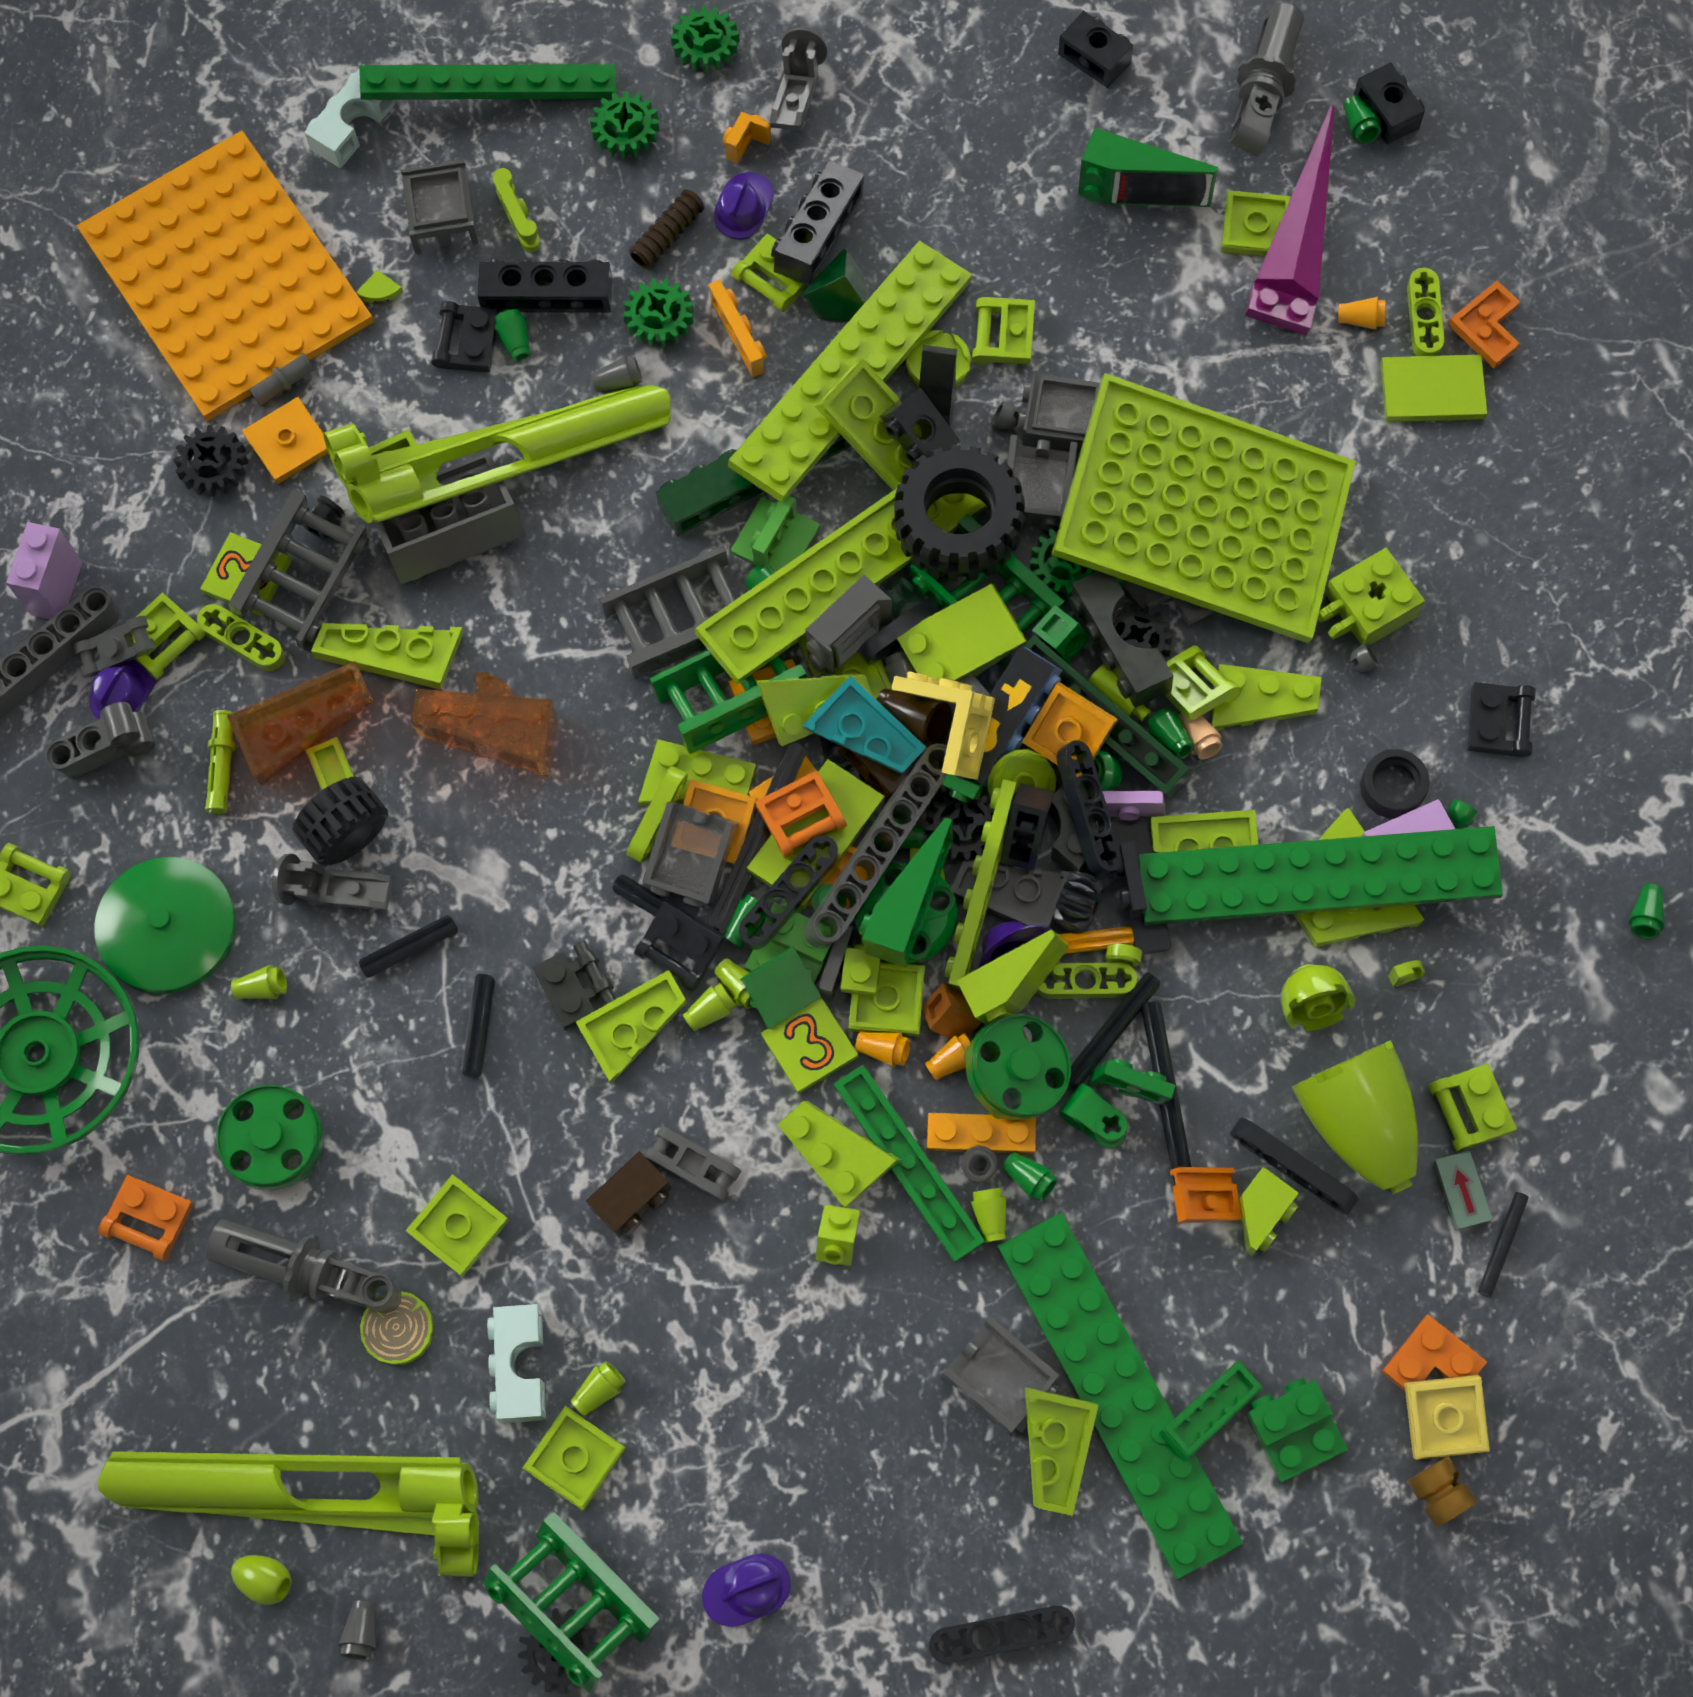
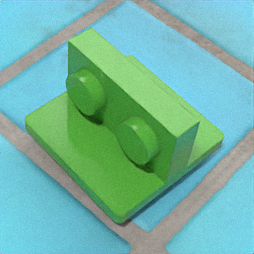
M790 495L783 503L780 501L778 503L773 502L765 497H761L732 546L731 551L733 555L756 566H770L774 572H777L808 550L820 526L818 522L797 513L796 498Z

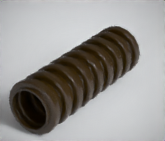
M684 189L680 193L681 196H677L674 203L668 206V210H664L661 217L655 220V224L648 228L649 231H645L642 234V238L635 242L636 246L632 245L630 247V256L639 266L651 269L653 262H657L660 259V255L665 254L666 248H670L673 245V241L679 238V234L685 232V227H689L692 224V220H696L698 217V213H702L705 210L703 201L696 193Z

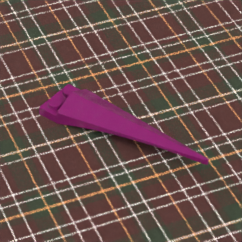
M1331 105L1326 113L1308 159L1251 288L1245 312L1247 317L1306 336L1311 329L1316 303L1319 299L1334 105Z

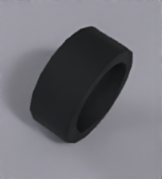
M1401 749L1384 750L1376 754L1366 765L1360 782L1361 796L1367 807L1377 815L1390 819L1397 818L1417 809L1423 803L1430 785L1429 773L1422 760L1413 753ZM1386 766L1403 768L1411 774L1415 781L1414 793L1403 802L1385 799L1375 788L1374 779L1378 771Z

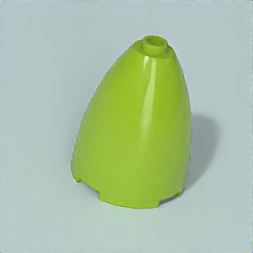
M1391 1040L1292 1086L1304 1112L1318 1133L1331 1149L1355 1172L1381 1190L1390 1188L1392 1194L1413 1185L1410 1179L1416 1176L1418 1163L1416 1112L1403 1066Z

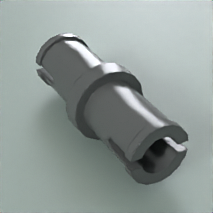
M302 353L282 368H274L272 370L273 374L249 390L260 406H263L264 403L282 391L286 390V392L292 390L291 385L310 372L315 371V368L307 356Z

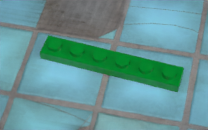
M861 1065L833 1084L835 1090L870 1141L874 1142V1145L885 1152L901 1159L890 1170L953 1262L957 1263L984 1245L985 1240L865 1066Z

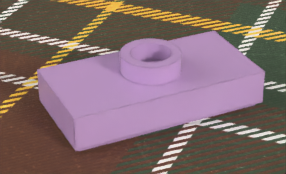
M1103 791L1110 817H1119L1122 820L1131 821L1139 817L1165 816V801L1161 791Z

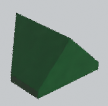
M842 249L802 293L818 318L850 321L870 298L864 275L846 249Z

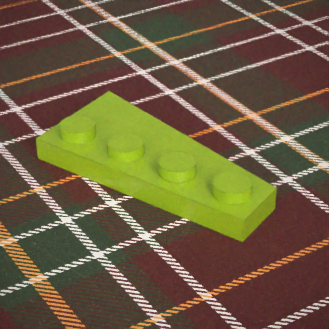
M323 623L311 652L315 659L442 690L462 640L463 628L450 627V630H434L433 626H419V629H400L399 625H385V628H368L367 624Z

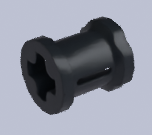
M323 495L319 496L317 499L318 505L312 511L313 514L331 523H334L337 518H342L345 514L338 504ZM302 524V526L307 531H309L311 534L318 537L319 539L326 540V538L328 537L327 535L305 524Z

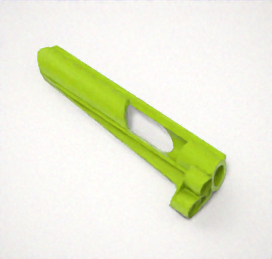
M640 385L591 398L564 408L376 455H371L365 434L363 432L359 433L353 423L324 432L323 437L336 473L347 489V494L353 508L365 522L372 523L376 521L378 523L669 425L672 409L670 395L666 389L654 385ZM506 442L519 449L524 457L522 460L445 486L437 480V472L443 463Z
M112 1452L98 1477V1490L107 1499L121 1505V1507L209 1513L434 1535L433 1559L438 1561V1576L475 1577L477 1573L479 1559V1519L476 1510L479 1499L478 1486L472 1467L467 1462H462L458 1457ZM281 1471L369 1472L374 1474L379 1480L380 1489L376 1495L367 1500L295 1499L285 1489L280 1474Z

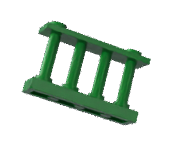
M968 513L958 522V534H967L982 528ZM1012 553L1011 558L1005 565L997 563L996 572L993 574L999 573L1006 580L1007 584L998 592L1003 602L1007 604L1015 595L1020 596L1021 594L1030 602L1031 607L1015 621L1022 633L1038 618H1043L1054 605L1063 611L1065 601ZM913 564L910 566V583L920 595L924 596L926 594L932 597L942 609L964 599L988 577L984 572L978 573L977 580L967 581L966 578L949 593L936 581L937 578L929 575V569L925 571L924 569H918ZM1012 653L999 661L1005 668L1011 662Z
M709 650L670 669L663 670L650 678L659 703L671 698L684 722L678 724L677 727L689 754L769 716L758 685L752 675L740 682L745 692L729 700L726 699L714 679V676L725 670ZM780 655L768 663L776 675L769 679V681L786 680L787 678H807V674L801 664L788 670ZM701 683L715 706L696 715L683 692Z
M553 1511L543 1520L535 1535L539 1539V1544L506 1574L494 1564L489 1569L482 1584L486 1587L490 1598L498 1604L502 1603L566 1669L569 1679L575 1685L583 1687L590 1693L603 1675L597 1666L628 1636H634L640 1643L651 1634L660 1618ZM549 1554L555 1555L565 1566L566 1570L531 1601L516 1584ZM581 1582L592 1593V1598L558 1628L543 1611L572 1584ZM602 1608L608 1609L618 1620L619 1625L585 1656L570 1639Z

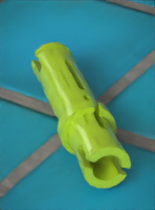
M216 710L213 712L212 736L208 741L210 766L205 811L211 814H226L228 812L230 766L232 752L235 751L236 743L233 741L235 713L228 710Z

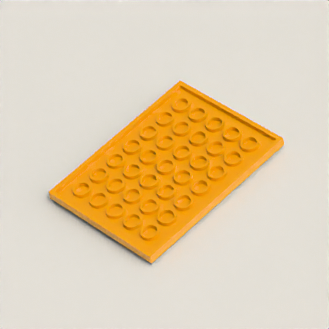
M242 130L76 225L206 421L211 420L251 396L252 393L249 389L273 374L272 370L274 368H282L302 353L310 361L374 323L371 313Z

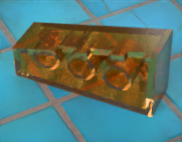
M354 661L230 714L227 717L253 777L262 786L305 754L306 749L317 745L372 704L374 699L359 666Z
M416 689L411 722L418 736L458 749L461 747L476 752V755L488 759L489 757L507 762L510 766L519 769L525 768L536 772L537 775L549 778L557 718L552 700Z

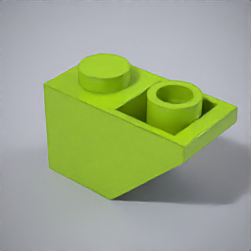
M1262 1167L1239 1199L1246 1253L1252 1257L1258 1248L1265 1253L1277 1236L1272 1229L1279 1220L1286 1224L1299 1207L1293 1203L1299 1193L1264 1167Z

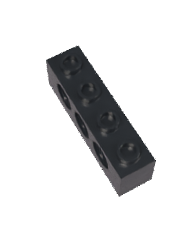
M830 160L822 172L818 171L812 183V190L809 194L805 193L802 196L796 216L789 218L783 238H777L773 245L771 257L774 258L775 273L808 286L811 284L863 196V173Z
M494 259L489 262H479L477 297L480 307L498 308L499 312L518 309L520 313H611L613 277L610 263L596 259L588 260L587 262H570L564 259L554 262H538L532 259H526L522 262H506ZM518 282L515 286H508L510 283ZM545 282H550V283H551V284L548 285V286H544V287H543V286H540L541 284H543V283H545ZM578 282L584 283L581 286H572L573 284Z

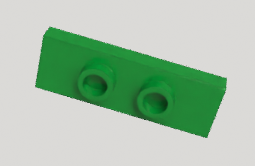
M1237 1360L1159 1434L1185 1462L1252 1400L1263 1387L1243 1364Z

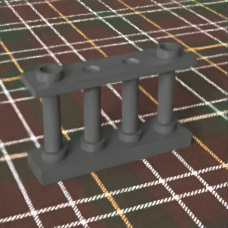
M293 488L229 601L228 606L233 614L241 618L245 617L247 611L253 612L256 610L297 631L298 634L295 638L297 646L304 649L308 641L313 643L316 640L321 629V625L318 624L355 556L363 555L370 539L367 538L366 525L359 523L354 534L309 512L310 508L307 507L306 495ZM296 524L300 526L305 524L346 545L338 563L294 541L291 533ZM288 552L331 574L322 591L278 570L277 565L274 563L279 554H286ZM272 581L315 603L306 620L262 599L261 594L258 592L263 583Z
M724 545L716 549L713 547L707 548L693 559L625 588H613L604 597L600 598L605 617L614 613L617 614L633 648L631 654L626 655L634 679L707 649L694 632L697 626L710 617H707L691 580L709 573L724 606L726 607L736 600L722 571V567L728 565L727 552ZM677 586L695 621L693 627L682 632L676 630L660 596L661 593ZM648 600L664 634L661 641L652 645L645 644L629 610V607Z

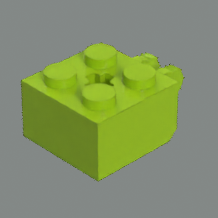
M1384 548L1329 580L1325 595L1331 604L1319 611L1318 620L1322 623L1340 614L1343 620L1331 627L1328 631L1330 637L1334 640L1352 631L1361 645L1364 643L1371 645L1417 618L1425 600L1389 550Z

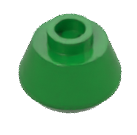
M1100 749L1094 759L1102 791H1114L1121 783L1122 767L1119 761L1111 754ZM1082 784L1089 794L1088 788L1084 784Z

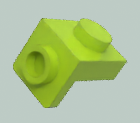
M863 944L855 945L854 948H846L841 992L876 996L882 959L866 954Z
M824 1205L817 1237V1261L851 1266L860 1210Z

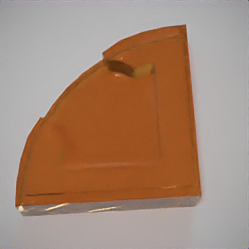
M486 672L475 673L481 708L515 702L509 686L501 679Z

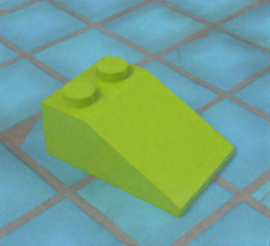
M993 584L924 619L897 638L917 673L958 682L971 673L976 677L1027 643Z
M1051 929L958 979L957 982L974 1017L987 1025L1008 1015H1016L1023 1011L1069 946L1066 940Z

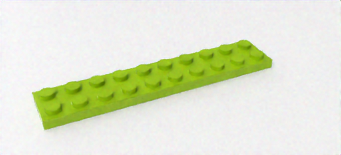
M919 240L728 461V467L783 503L841 435L815 407L819 401L862 358L886 382L970 284L973 274Z
M897 488L695 628L694 633L736 684L745 680L806 637L805 629L863 575L878 586L912 562V556H905L901 549V541L897 540L894 503ZM953 493L936 500L927 510V516L941 530L953 533L958 529V522L967 513L974 518L988 507L984 502L972 495Z

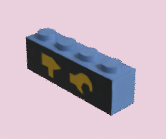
M1024 646L1019 647L989 697L995 698L979 777L978 780L971 779L981 786L988 787V777L992 768L1004 755L1014 750H1019L1024 739L1021 735L1028 724L1032 726L1042 709L1040 705L1045 697L1050 695L1056 683L1061 682V678L1058 677L1062 672L1060 668Z

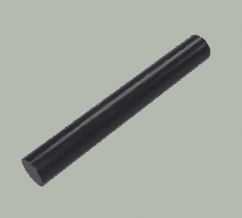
M1515 1192L1477 1291L1482 1296L1491 1298L1529 1199L1523 1193Z

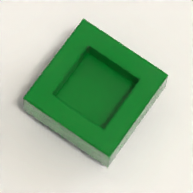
M951 774L946 775L942 784L951 788L948 793L950 796L965 803L968 802L969 798L979 800L984 789L983 786L973 781Z

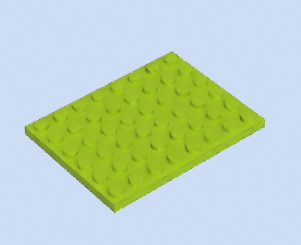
M1104 373L1100 381L1052 555L1309 643L1313 639L1356 461Z

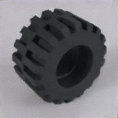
M353 776L337 781L315 795L298 814L293 823L292 832L319 865L324 867L331 866L349 859L365 848L384 826L388 818V809L362 778Z

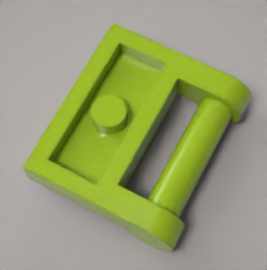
M767 233L743 260L736 263L732 269L731 277L738 282L744 281L774 302L775 308L784 312L808 285L774 272V258L771 257V251L776 239ZM757 268L786 290L781 292L752 272V270Z
M993 297L978 298L976 300V312L978 313L976 348L972 350V361L979 365H986L990 362L1031 365L1035 300ZM993 313H1001L999 348L989 347L991 315Z
M162 592L136 616H146L149 625L146 630L149 638L153 639L157 648L180 626L186 630L154 660L148 656L150 653L134 660L152 678L158 680L164 674V668L195 640L200 641L206 633L190 616ZM133 634V635H132V638H133L134 643H136L135 637H134V634Z
M1192 646L1166 661L1174 677L1172 691L1165 694V697L1190 722L1223 702L1230 703L1234 701L1240 694V687L1234 681H1228L1205 658V653L1198 646ZM1189 667L1196 668L1215 689L1211 690Z
M7 843L0 853V908L43 928L71 878V870L62 866L57 868L21 852L20 847ZM16 864L51 880L48 888L45 889L10 872Z
M1488 1063L1450 1077L1441 1078L1428 1085L1432 1096L1436 1095L1455 1140L1452 1143L1456 1152L1503 1137L1517 1130ZM1457 1088L1476 1133L1468 1134L1450 1090Z

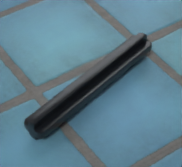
M1147 972L1142 976L1134 989L1129 992L1072 1063L1068 1084L1070 1087L1076 1089L1085 1081L1141 1011L1143 1004L1147 1003L1157 991L1160 981L1154 975Z

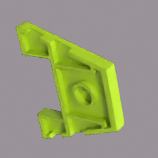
M1347 808L1319 840L1362 837L1365 831L1351 810ZM1415 905L1383 907L1378 911H1375L1374 908L1293 914L1315 947L1354 940L1360 936L1374 933L1392 932L1394 929L1408 926L1409 928L1417 927L1424 921Z

